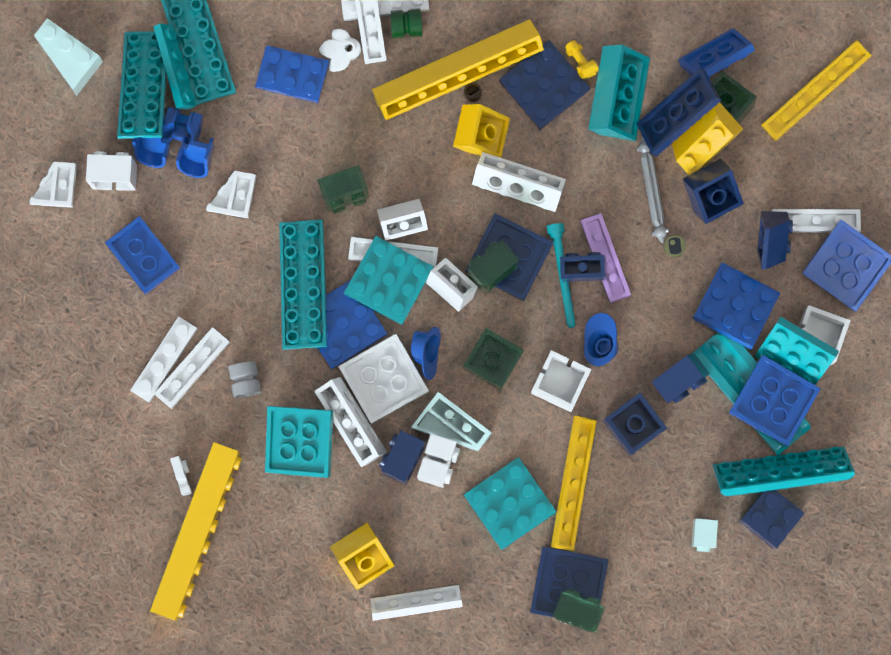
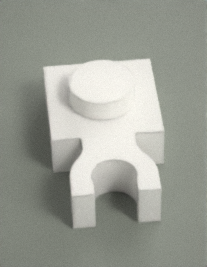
M179 456L171 458L181 494L183 496L192 494L186 473L190 472L186 460L182 461Z

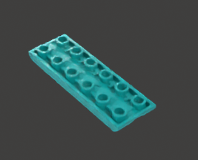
M161 0L168 23L173 25L177 34L176 39L182 52L185 70L188 73L189 85L194 94L195 106L236 93L207 0Z
M155 31L125 32L118 139L163 137L167 74Z
M323 219L279 222L282 349L327 347Z
M717 332L693 353L696 354L710 373V378L734 404L757 362L743 345ZM804 418L787 447L755 428L754 430L778 456L810 430L811 426Z
M844 446L713 464L720 492L725 496L849 480L855 475L854 468Z

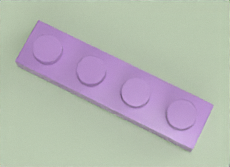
M600 213L581 220L580 223L591 252H600L601 255L606 257L607 280L601 281L609 303L630 297V290L602 214Z

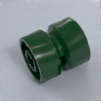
M421 8L408 10L406 14L403 10L390 11L392 39L404 38L406 34H409L410 37H423Z

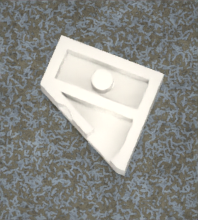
M53 162L47 176L43 178L39 184V189L34 197H31L29 203L31 205L73 208L76 163Z
M234 171L228 178V182L218 191L217 196L207 205L206 210L248 218L257 178L256 174Z

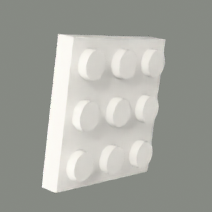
M397 334L338 366L371 425L429 392Z

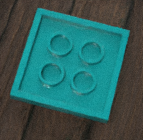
M375 236L347 286L344 295L403 325L434 266Z
M780 316L759 347L755 357L760 359L764 355L816 385L839 351Z
M267 406L265 473L322 478L331 477L333 410Z
M519 457L464 494L501 550L557 513Z

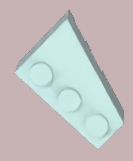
M48 18L34 35L74 93L78 95L103 61L100 56Z
M439 392L411 427L413 430L428 435L434 434L456 441L457 445L478 452L492 435V432Z

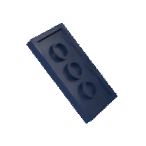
M700 67L636 123L651 154L657 157L715 107L721 99L707 72Z

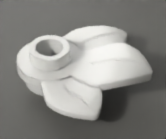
M335 29L332 31V39L325 41L320 46L319 51L322 55L331 59L329 70L337 72L347 68L350 61L360 55L361 45L356 39L351 38L347 31ZM352 45L353 49L347 52V47Z

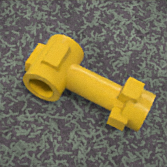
M573 40L565 46L568 57H574L580 65L577 67V72L582 79L596 75V72L599 71L598 66L594 60L589 62L581 53L583 47L580 43L578 44L576 40Z

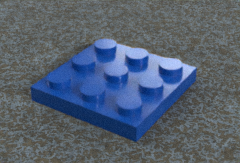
M840 219L801 274L856 312L891 264V255Z
M722 262L692 319L751 350L780 292Z
M351 280L326 295L327 347H318L331 370L388 335L371 308L344 295Z
M762 355L729 413L787 447L821 388Z

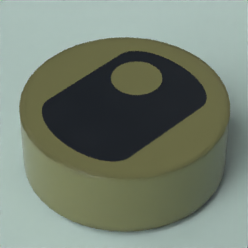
M678 235L669 236L664 242V252L672 258L680 257L686 249L684 239Z

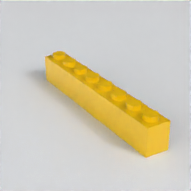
M529 19L372 89L381 113L385 120H388L543 51L542 41L538 31Z
M213 442L150 612L178 621L179 617H184L187 605L184 604L187 596L191 597L195 588V584L192 583L194 576H199L203 563L200 562L203 554L208 553L211 542L208 541L210 533H215L219 521L216 520L218 512H223L227 502L224 499L226 491H231L235 480L231 478L234 469L238 470L242 462V458L239 457V451Z

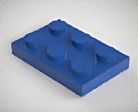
M732 28L679 58L678 62L688 74L692 75L701 67L710 78L711 75L728 68L729 65L739 59L746 58L755 49L749 40Z
M266 45L255 87L319 103L329 60Z
M140 216L105 242L145 295L180 269Z

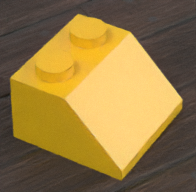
M481 104L462 105L453 147L467 153L482 155L484 152L501 158L510 118Z
M368 523L330 546V549L356 590L394 567V564Z

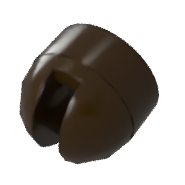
M469 83L465 86L464 94L466 99L470 102H476L481 98V87L477 83Z

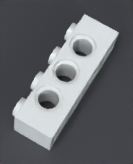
M483 152L477 164L472 185L555 212L566 179Z
M341 377L330 380L314 391L326 410H333V422L361 467L370 464L387 453Z

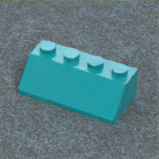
M623 44L603 46L588 130L602 136L636 141L638 132L636 123L640 121L650 63L649 57Z

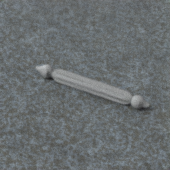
M642 137L637 152L642 153L641 163L652 223L656 227L654 232H652V236L657 237L660 243H664V238L669 229L663 226L665 218L654 157Z

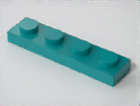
M157 24L153 28L176 109L189 110L196 107L194 94L189 85L188 73L185 70L182 52L176 39V31L173 25Z

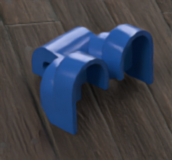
M168 107L164 119L163 137L133 138L132 144L134 157L137 161L149 167L162 168L166 164L170 151L169 145L172 139L182 141V147L179 149L176 158L178 170L194 178H204L208 175L212 163L214 140L210 138L209 144L198 142L203 124V115L191 112L190 116L180 114V109Z

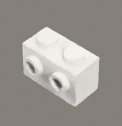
M420 199L377 210L385 241L428 230Z
M446 258L431 270L427 280V284L458 312L473 299L478 287Z

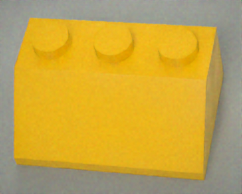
M719 102L672 143L676 161L690 175L705 167L743 128Z

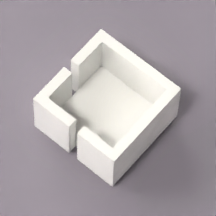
M96 151L94 155L87 154L86 181L92 189L112 190V183L116 182V190L136 191L137 164L133 157L129 156V153L117 152L116 155H107L106 152Z
M808 305L804 309L798 327L840 352L851 320ZM839 353L837 354L836 358L831 363V365H833L837 361Z
M550 351L531 394L572 412L591 369L575 361L572 362L571 367L566 366L569 361L568 358Z
M431 434L425 450L426 456L425 458L423 457L417 475L418 480L441 488L444 487V484H449L453 470L450 469L451 462L456 463L460 448H456L457 442Z

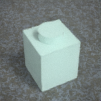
M693 520L692 547H697V551L710 552V548H716L718 520Z

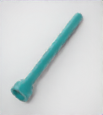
M556 223L546 226L547 234L550 235V239H553L566 323L569 328H574L575 317L569 282H562L560 274V257H565L562 244L563 233H565L564 223Z

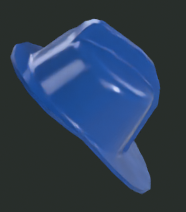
M598 313L589 318L586 323L584 356L591 365L602 366L610 362L617 355L619 343L617 341L616 323L613 318L608 314Z
M432 327L429 332L416 331L411 343L410 352L415 362L422 365L423 374L428 380L433 379L437 371L438 350L441 340L440 330L437 327Z

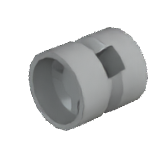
M242 362L228 366L230 379L234 381L231 385L234 398L262 393L260 381L255 379L258 375L256 362Z

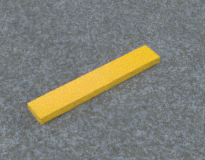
M856 40L761 126L777 141L872 55Z
M574 416L551 542L552 548L574 552L597 420Z

